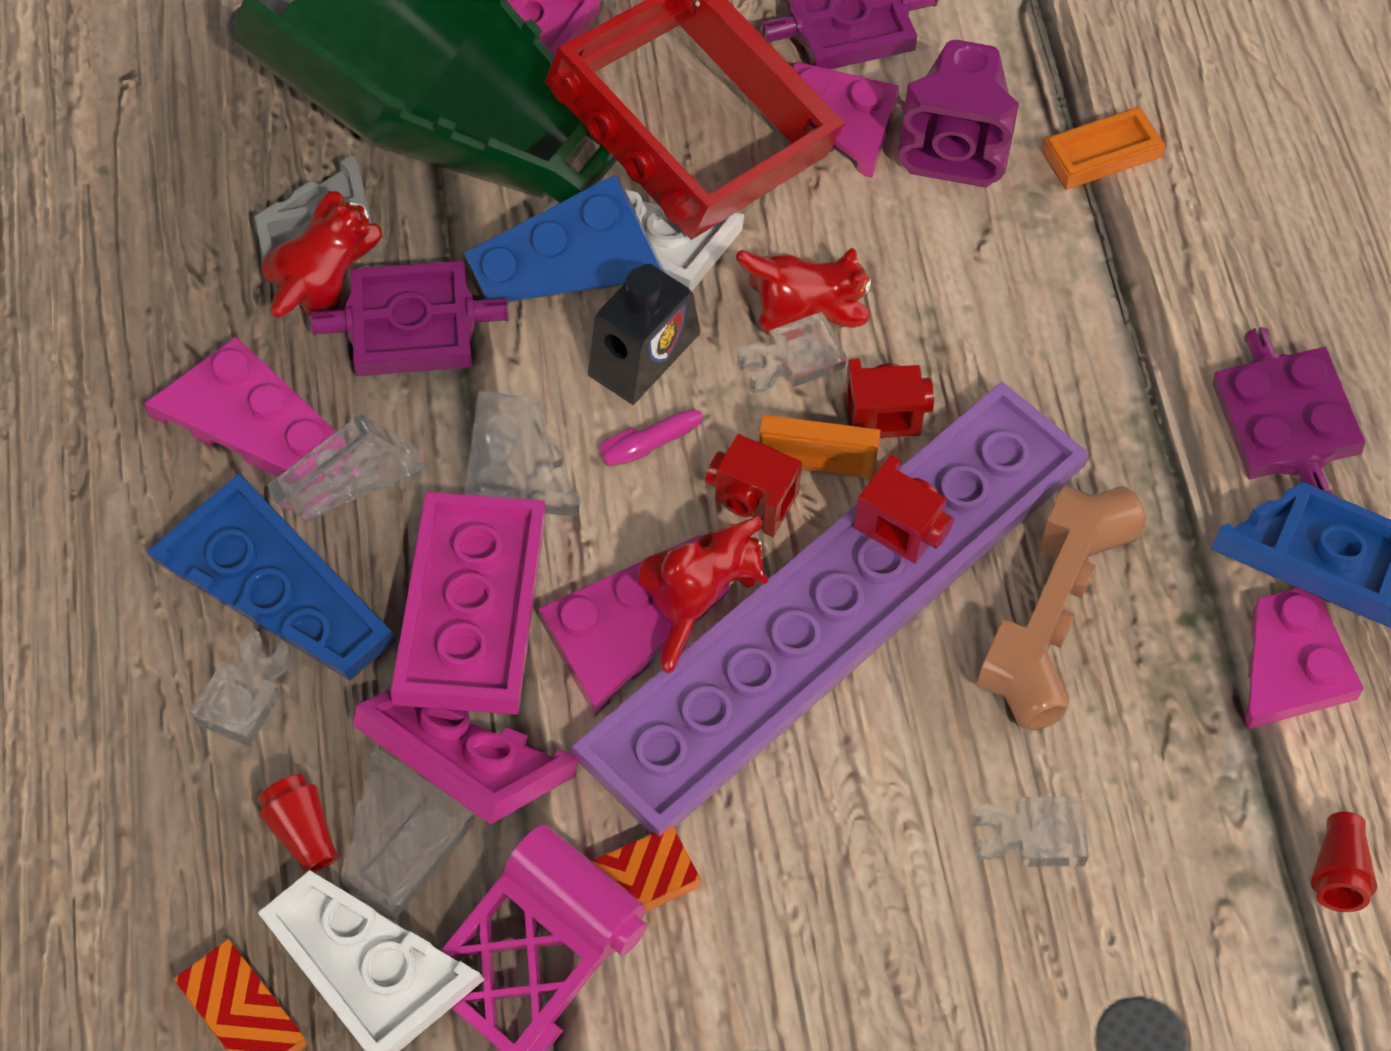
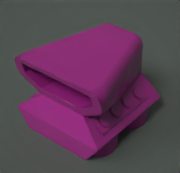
M950 40L945 44L926 77L908 83L898 156L899 161L907 168L910 174L987 188L992 183L1000 180L1006 173L1019 102L1009 94L1000 52L996 47L962 40Z

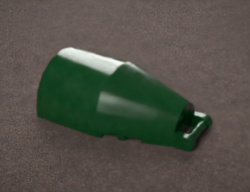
M243 0L233 35L237 48L375 147L539 198H544L548 194L559 203L599 183L617 162L612 154L591 136L587 127L574 113L555 97L552 90L545 83L554 60V55L539 39L542 30L532 19L524 21L507 0H293L280 16L258 0ZM592 139L600 147L578 173L570 166L588 140Z

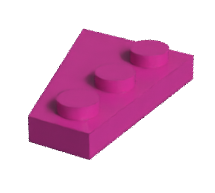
M237 337L230 340L144 403L149 417L164 424L168 421L190 430L194 438L209 445L216 442L242 454L245 462L305 490L350 456L348 442Z
M701 534L687 541H684L676 546H682L690 542L699 541ZM642 561L539 608L540 622L595 717L611 703L610 697L630 678L635 680L650 666V660L661 650L671 628V622L657 609L651 594L638 585L637 576ZM729 584L721 591L707 612L729 593ZM705 612L701 617L695 620L694 624L698 622L707 612Z

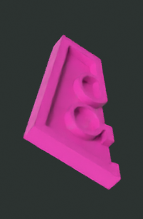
M391 688L356 705L353 721L354 727L490 825L575 777L578 758L574 754L558 749L554 757L537 751L525 746L528 736L506 727L498 734L469 723V711L392 705Z

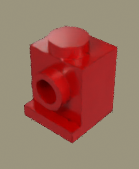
M860 359L848 360L845 398L849 426L880 430V438L921 436L924 413L933 412L934 391L932 379L930 377L922 378L920 365L900 366L894 363H887L875 368H862Z
M737 434L726 453L718 451L713 457L706 473L705 483L716 487L715 501L722 503L733 514L745 518L760 516L764 522L763 533L774 538L799 494L802 461Z
M890 454L858 496L854 528L916 564L928 546L937 549L943 543L952 528L954 517L944 512L947 498L940 495L927 481L920 478H910L900 472L901 459Z

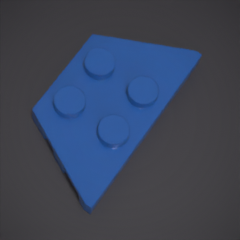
M1301 482L1285 491L1281 499L1275 501L1268 500L1254 508L1248 520L1232 527L1227 523L1220 527L1212 544V550L1391 628V519Z

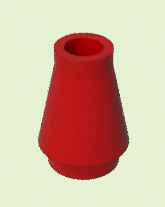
M295 774L283 778L259 794L257 800L262 807L259 813L260 819L298 862L304 874L309 870L316 873L338 859L339 855L332 843L317 786L315 784H308L303 774Z
M1336 812L1331 814L1326 821V833L1310 883L1313 890L1317 893L1318 902L1327 909L1337 912L1362 910L1369 905L1370 897L1377 890L1376 876L1366 837V821L1362 816L1353 812Z

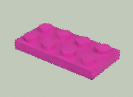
M438 492L425 493L391 687L392 705L519 715L546 516L545 501Z

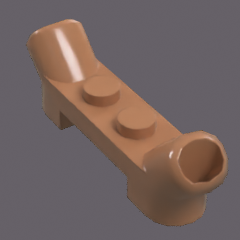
M1063 485L1047 519L1039 551L1056 557L1057 560L1027 628L1003 618L979 674L977 687L1004 697L1018 726L1035 731L1049 727L1058 722L1067 710L1069 695L1047 651L1050 644L1062 648L1075 616L1074 613L1066 611L1067 605L1072 595L1083 599L1096 565L1087 562L1088 557L1135 542L1144 529L1146 519L1142 503L1137 494L1125 486L1090 495Z

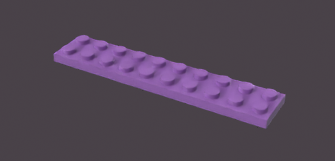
M1001 381L900 467V472L910 478H920L927 481L940 495L947 498L944 512L954 517V523L949 534L937 549L928 546L916 564L854 528L856 504L770 577L767 584H762L680 654L676 668L672 673L668 674L663 670L658 672L572 745V754L578 758V763L651 834L655 832L660 837L672 825L674 828L678 826L1084 468L1089 452Z

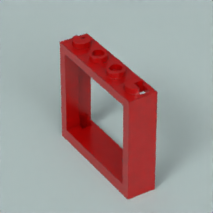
M645 0L558 47L545 83L552 90L555 97L565 104L587 127L591 136L598 143L602 144L625 168L628 176L638 183L662 208L666 217L675 223L690 240H693L826 157L845 122L728 0H698L700 2L699 7L695 4L697 0ZM679 25L792 143L709 195L595 73ZM812 121L818 126V128L814 129L811 126Z

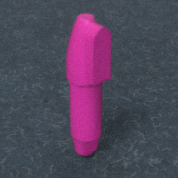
M691 409L685 412H678L641 431H635L631 427L603 441L599 445V450L603 454L602 459L605 465L615 466L649 455L651 451L690 433L691 430L702 423L703 414L699 410Z

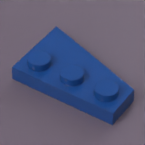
M616 175L595 184L464 253L486 299L507 297V303L624 285L628 274L643 264H652L665 272L619 177Z

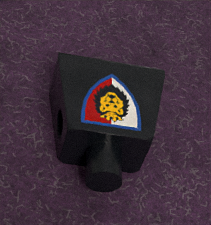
M643 264L641 267L632 270L628 274L624 285L599 309L595 316L588 376L628 403L634 405L700 335L693 292L687 286L652 264Z

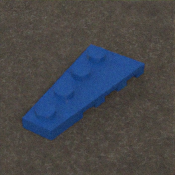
M239 473L146 552L158 565L349 681L396 641L391 630Z

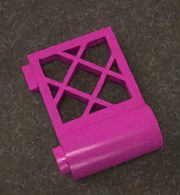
M542 824L536 827L517 845L505 864L502 876L441 949V952L454 960L463 956L480 954L482 956L483 978L485 979L483 981L484 991L468 993L452 1009L501 1051H548L563 1032L554 1022L602 962L615 952H618L621 956L626 955L644 935L647 929V924L642 921L646 910L645 905L549 826ZM509 897L525 912L526 938L492 942L491 917L506 898ZM536 920L553 935L538 937ZM480 932L481 944L469 945ZM565 944L582 958L565 981L541 984L538 947ZM527 949L530 985L495 990L493 953ZM555 993L543 1007L542 994ZM531 996L532 1022L518 1040L514 1042L498 1029L496 1000ZM485 1001L486 1017L469 1003Z

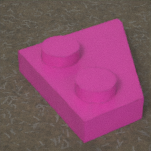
M795 61L793 69L845 122L830 151L832 152L838 147L857 161L858 172L872 178L898 99L899 85ZM812 121L811 126L814 129L818 128V126Z
M1296 588L1258 598L1253 609L1251 629L1253 650L1249 656L1248 678H1251L1249 704L1245 711V723L1248 729L1358 700L1364 690L1363 685L1321 597Z

